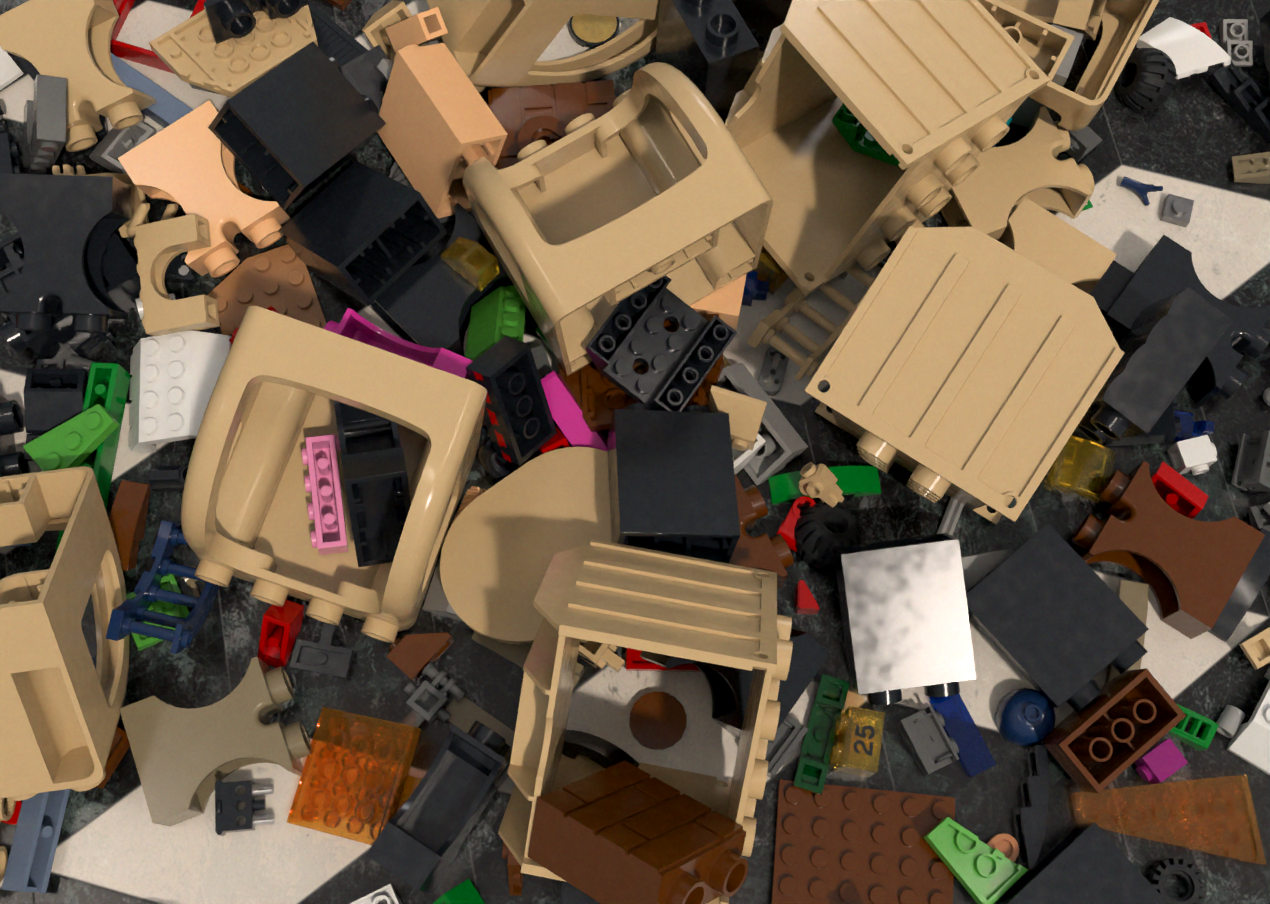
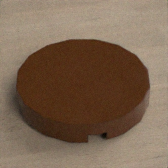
M651 692L643 695L634 703L630 712L629 727L633 737L640 745L653 750H665L673 747L682 738L686 729L687 716L683 705L676 697L666 692Z

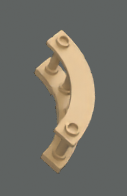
M856 265L846 270L847 273L869 289L875 281L873 277ZM828 283L815 290H820L850 312L838 327L809 306L806 300L807 296L796 286L784 300L786 305L780 311L776 308L767 317L762 319L747 343L755 349L762 343L765 345L770 344L801 367L795 376L796 380L800 381L806 375L811 377L818 369L819 362L833 347L864 296L856 304ZM794 311L796 313L801 312L831 334L822 346L789 323L790 320L788 318ZM776 331L780 333L783 331L810 351L812 355L807 359L776 336Z

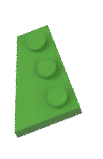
M97 404L22 447L43 471L78 467L120 424L103 406Z
M949 817L943 818L923 837L977 904H994L1028 871L1022 865L1015 864L1006 858L1005 854L996 848L993 849L979 840L978 836Z

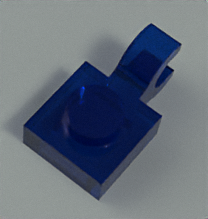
M1174 411V416L1180 418L1181 432L1176 433V441L1191 439L1192 435L1200 437L1204 435L1209 436V433H1214V422L1193 421V413Z

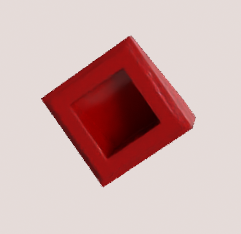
M799 580L795 586L796 614H817L820 608L805 581Z

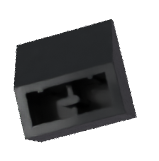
M27 368L24 386L25 427L27 433H47L82 413L88 384V376L85 369Z

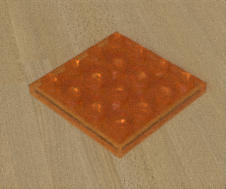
M322 707L311 742L312 754L306 758L287 823L374 845L388 822L397 814L421 729L410 725Z

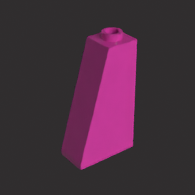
M552 371L542 378L541 383L552 417L573 447H590L607 451V440L601 431L591 432L582 417L583 412L562 377L555 371Z

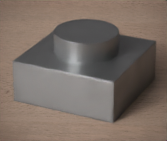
M1168 194L1164 201L1160 221L1187 227L1190 223L1194 200Z

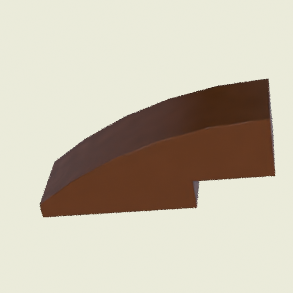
M121 480L110 513L109 521L117 544L122 570L124 571L136 568L139 541L144 539L151 484Z

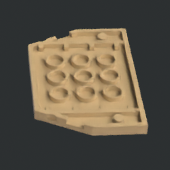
M308 5L302 7L296 14L286 18L270 19L264 11L254 12L256 25L252 32L244 37H232L218 44L214 41L204 9L149 42L152 51L182 81L230 98L311 42L318 46Z

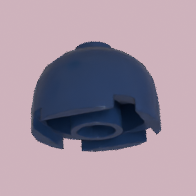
M1021 688L1010 691L1000 699L994 719L997 730L1005 740L1021 747H1029L1040 744L1051 734L1055 727L1056 714L1053 705L1041 692L1034 689Z

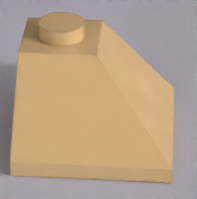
M392 0L372 15L362 29V32L373 48L380 45L387 58L394 60L396 54L385 28L412 17V14L404 1Z
M712 385L708 409L711 413H729L733 448L741 451H746L747 449L753 451L767 402Z

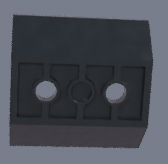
M666 275L620 301L585 349L598 371L636 402L648 404L655 411H682L737 332L716 315L707 321L666 287L671 282V279ZM664 320L673 321L676 331L668 332L664 328ZM634 361H640L644 364L645 374L640 375L634 371Z

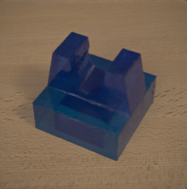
M750 271L747 273L741 305L751 307L753 300L766 301L769 282L758 280V272Z

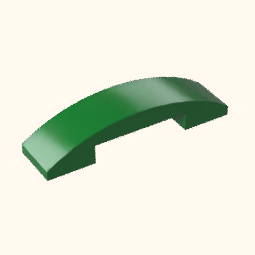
M827 467L838 479L836 484L843 491L842 495L853 494V497L881 494L878 469L876 467ZM800 471L768 478L772 505L794 503L796 499L806 496L799 489V481L802 477Z

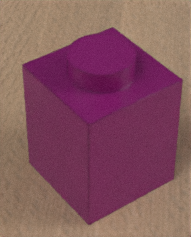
M1168 738L1153 745L1134 763L1137 766L1136 771L1145 782L1153 785L1161 783L1188 762L1172 740Z

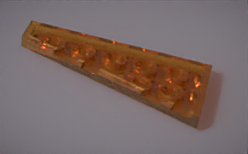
M1247 774L1105 789L1100 793H1071L1076 824L1081 825L1095 822L1102 830L1253 864L1266 865Z

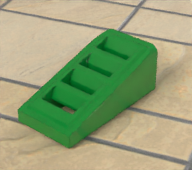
M1177 704L1186 717L1178 723L1177 727H1173L1168 734L1198 751L1208 749L1219 724ZM1188 721H1191L1192 725L1187 733L1184 729ZM1201 727V728H1203V730H1202V732H1201L1199 738H1197V737H1196L1197 732H1198L1199 728Z

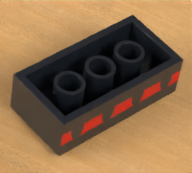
M505 336L466 367L469 379L487 390L483 419L498 457L520 466L557 434L529 344Z

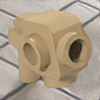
M810 462L801 469L800 474L802 477L799 481V489L803 495H809L811 498H820L819 502H826L831 507H834L838 502H843V491L836 484L838 479L826 465L821 463L814 465L813 462Z

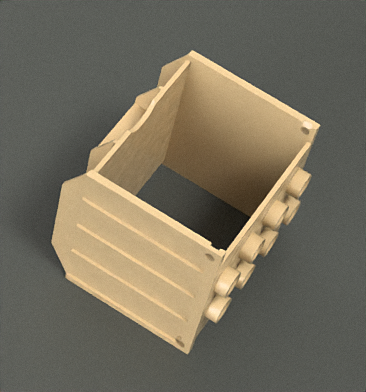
M792 0L784 23L772 30L762 58L744 89L736 93L725 121L726 127L773 200L763 242L764 248L805 296L857 263L865 271L871 270L891 252V248L888 246L889 243L894 241L898 245L909 226L924 228L925 226L922 222L937 214L951 200L952 196L948 191L952 186L955 187L962 183L980 165L976 159L978 155L989 150L1006 135L1010 129L1006 124L1009 118L1029 95L1046 86L1050 79L978 0ZM843 103L889 155L893 154L900 162L898 164L899 167L852 150L832 122L833 117Z
M909 226L804 392L821 402L815 413L859 439L856 446L858 447L859 457L885 473H888L895 462L912 472L906 486L922 497L935 503L940 498L942 499L944 494H947L997 525L1002 515L1016 522L1125 352L1119 348L1093 296L975 227L914 228ZM823 381L830 384L829 390L825 393L818 390V385ZM827 406L832 409L833 413L827 411ZM1013 498H1015L1016 505L1013 508H1008ZM987 506H989V507H991L992 509L996 510V512H994V513L988 512Z
M592 539L590 544L554 553L533 602V606L544 617L523 667L524 675L511 760L507 772L515 786L498 832L503 842L520 864V873L565 881L528 857L537 797L558 788L562 789L565 785L605 769L582 753H579L575 759L562 754L581 639L752 671L754 668L732 780L729 779L726 782L717 780L715 776L638 762L640 764L638 768L650 774V778L656 777L679 790L680 795L686 794L711 808V812L716 811L743 826V830L746 831L742 856L750 857L756 831L757 819L753 817L756 799L762 800L767 779L768 760H765L768 740L774 741L778 726L780 701H777L780 680H787L793 648V641H789L792 617L777 614V573ZM721 895L707 904H729V897Z

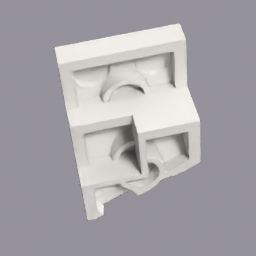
M1169 17L1141 35L1137 41V48H1156L1166 53L1175 65L1176 79L1188 77L1195 73L1206 72L1208 66L1220 63L1223 66L1231 64V57L1215 41L1193 26Z

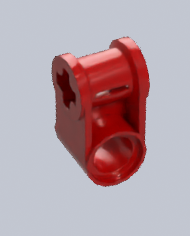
M806 496L796 499L777 534L782 535L789 549L797 552L795 547L797 541L794 538V529L797 520L802 517L799 515L800 509L803 506L806 508L808 506L815 507L814 504H816L812 498Z

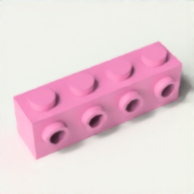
M335 435L306 437V448H302L303 465L309 466V475L304 477L306 493H312L313 503H308L309 520H315L316 529L311 531L312 548L318 547L320 555L349 552Z

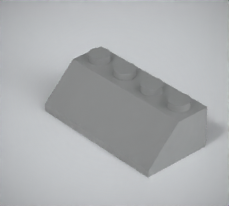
M743 363L727 366L722 370L716 383L717 387L767 402L758 432L766 442L744 467L745 471L758 486L793 462L808 446Z

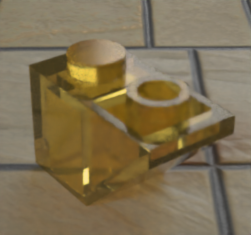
M459 237L440 255L446 263L480 291L500 273L497 258L476 241Z

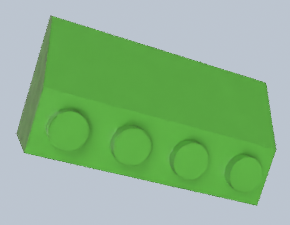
M514 285L500 286L472 306L465 352L466 358L475 361L505 336L523 342L526 305Z

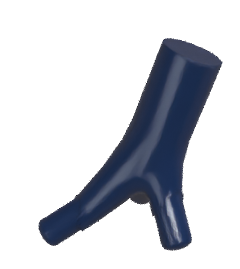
M1125 176L1120 186L1136 192L1142 198L1145 206L1150 204L1147 197L1148 192L1163 190V186L1145 184Z

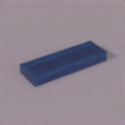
M959 693L948 697L928 698L934 711L938 710L945 722L943 728L947 736L955 740L959 749L957 755L969 778L997 765Z

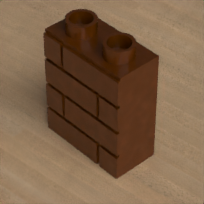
M613 80L554 84V86L549 84L523 86V88H494L488 90L489 108L508 134L495 167L500 170L519 162L517 159L519 153L518 135L522 126L531 118L549 115L560 119L567 125L575 118L586 113H592L596 119L614 96ZM542 137L539 139L545 140L548 146L558 141L552 140L548 137Z
M627 761L620 762L565 785L562 789L558 788L537 797L528 857L601 904H707L721 895L731 897L736 894L746 879L749 867L748 861L741 857L746 837V831L743 830V826L716 811L711 812V808L686 794L680 795L679 790L656 777L650 778V774Z

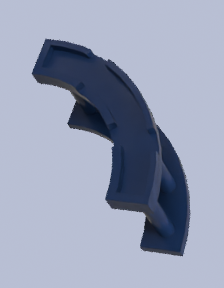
M161 520L156 542L151 553V558L155 559L151 571L143 572L135 587L134 593L137 595L133 600L127 598L120 606L112 609L105 639L119 641L127 635L135 633L171 641L170 653L173 654L189 648L192 640L203 625L220 586L207 582L200 597L161 589L160 582L162 577L169 576L170 574L204 581L194 576L197 568L175 564L170 560L175 545L178 546L179 543L188 545L180 529L181 522ZM158 600L193 608L186 618L148 610L152 602L156 603ZM144 622H148V623H153V624H157V625H162V626H166V627L175 628V630L169 629V628L160 627V626H155V625H151V624H146V623H144Z

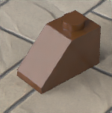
M448 632L406 635L403 639L398 638L391 644L388 649L390 653L386 657L409 679L416 683L424 675L422 671L430 662L434 664L454 640Z

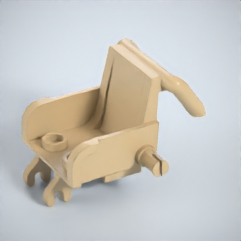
M67 164L63 165V174H61L59 166L54 165L52 167L53 175L111 176L132 187L131 220L119 228L122 238L135 237V226L149 223L147 213L150 209V203L146 202L145 193L133 183L128 174L98 173L86 175L82 165L77 166V174H75L74 168ZM168 204L160 221L174 218L178 210V204Z

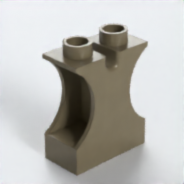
M259 657L251 658L248 670L239 685L225 698L209 706L191 709L179 708L163 699L151 696L119 708L153 823L173 826L204 814L209 798L215 790L216 781H223L234 771L251 764L272 763L280 765L296 775L301 776L305 774L300 758L312 754V747L303 723L301 721L285 725L280 721L272 724L269 723L272 715L284 710L282 703L294 699L293 688L283 666L271 670L270 665Z

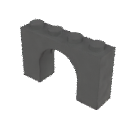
M37 74L34 81V101L27 100L24 106L23 168L30 169L33 173L44 174L52 170L66 143V78Z

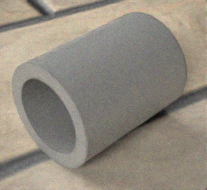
M1226 705L1216 722L1219 724L1216 731L1225 737L1233 738L1246 716L1245 713L1235 706Z

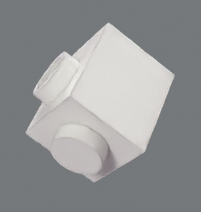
M1208 435L1176 442L1167 450L1174 470L1180 475L1192 472L1193 475L1203 474L1209 471V466L1217 461L1216 447L1210 442Z

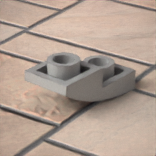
M1248 19L1221 20L1219 22L1221 48L1231 57V61L1236 67L1253 66V43L1248 41Z

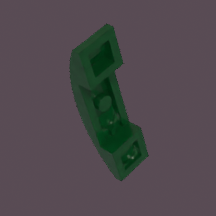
M825 674L821 675L806 727L809 730L804 735L793 781L794 787L822 794L829 768L828 763L850 682Z

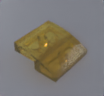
M1071 435L1051 466L1047 484L1067 494L1077 493L1097 504L1103 503L1105 500L1098 497L1112 474L1117 452L1095 442Z

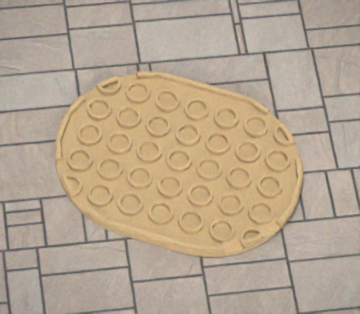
M567 447L544 453L525 463L479 495L457 516L443 543L440 557V577L443 591L449 604L469 628L480 635L502 643L520 645V643L534 642L544 616L533 606V602L554 553L590 544L592 539L612 542L608 452L590 447Z

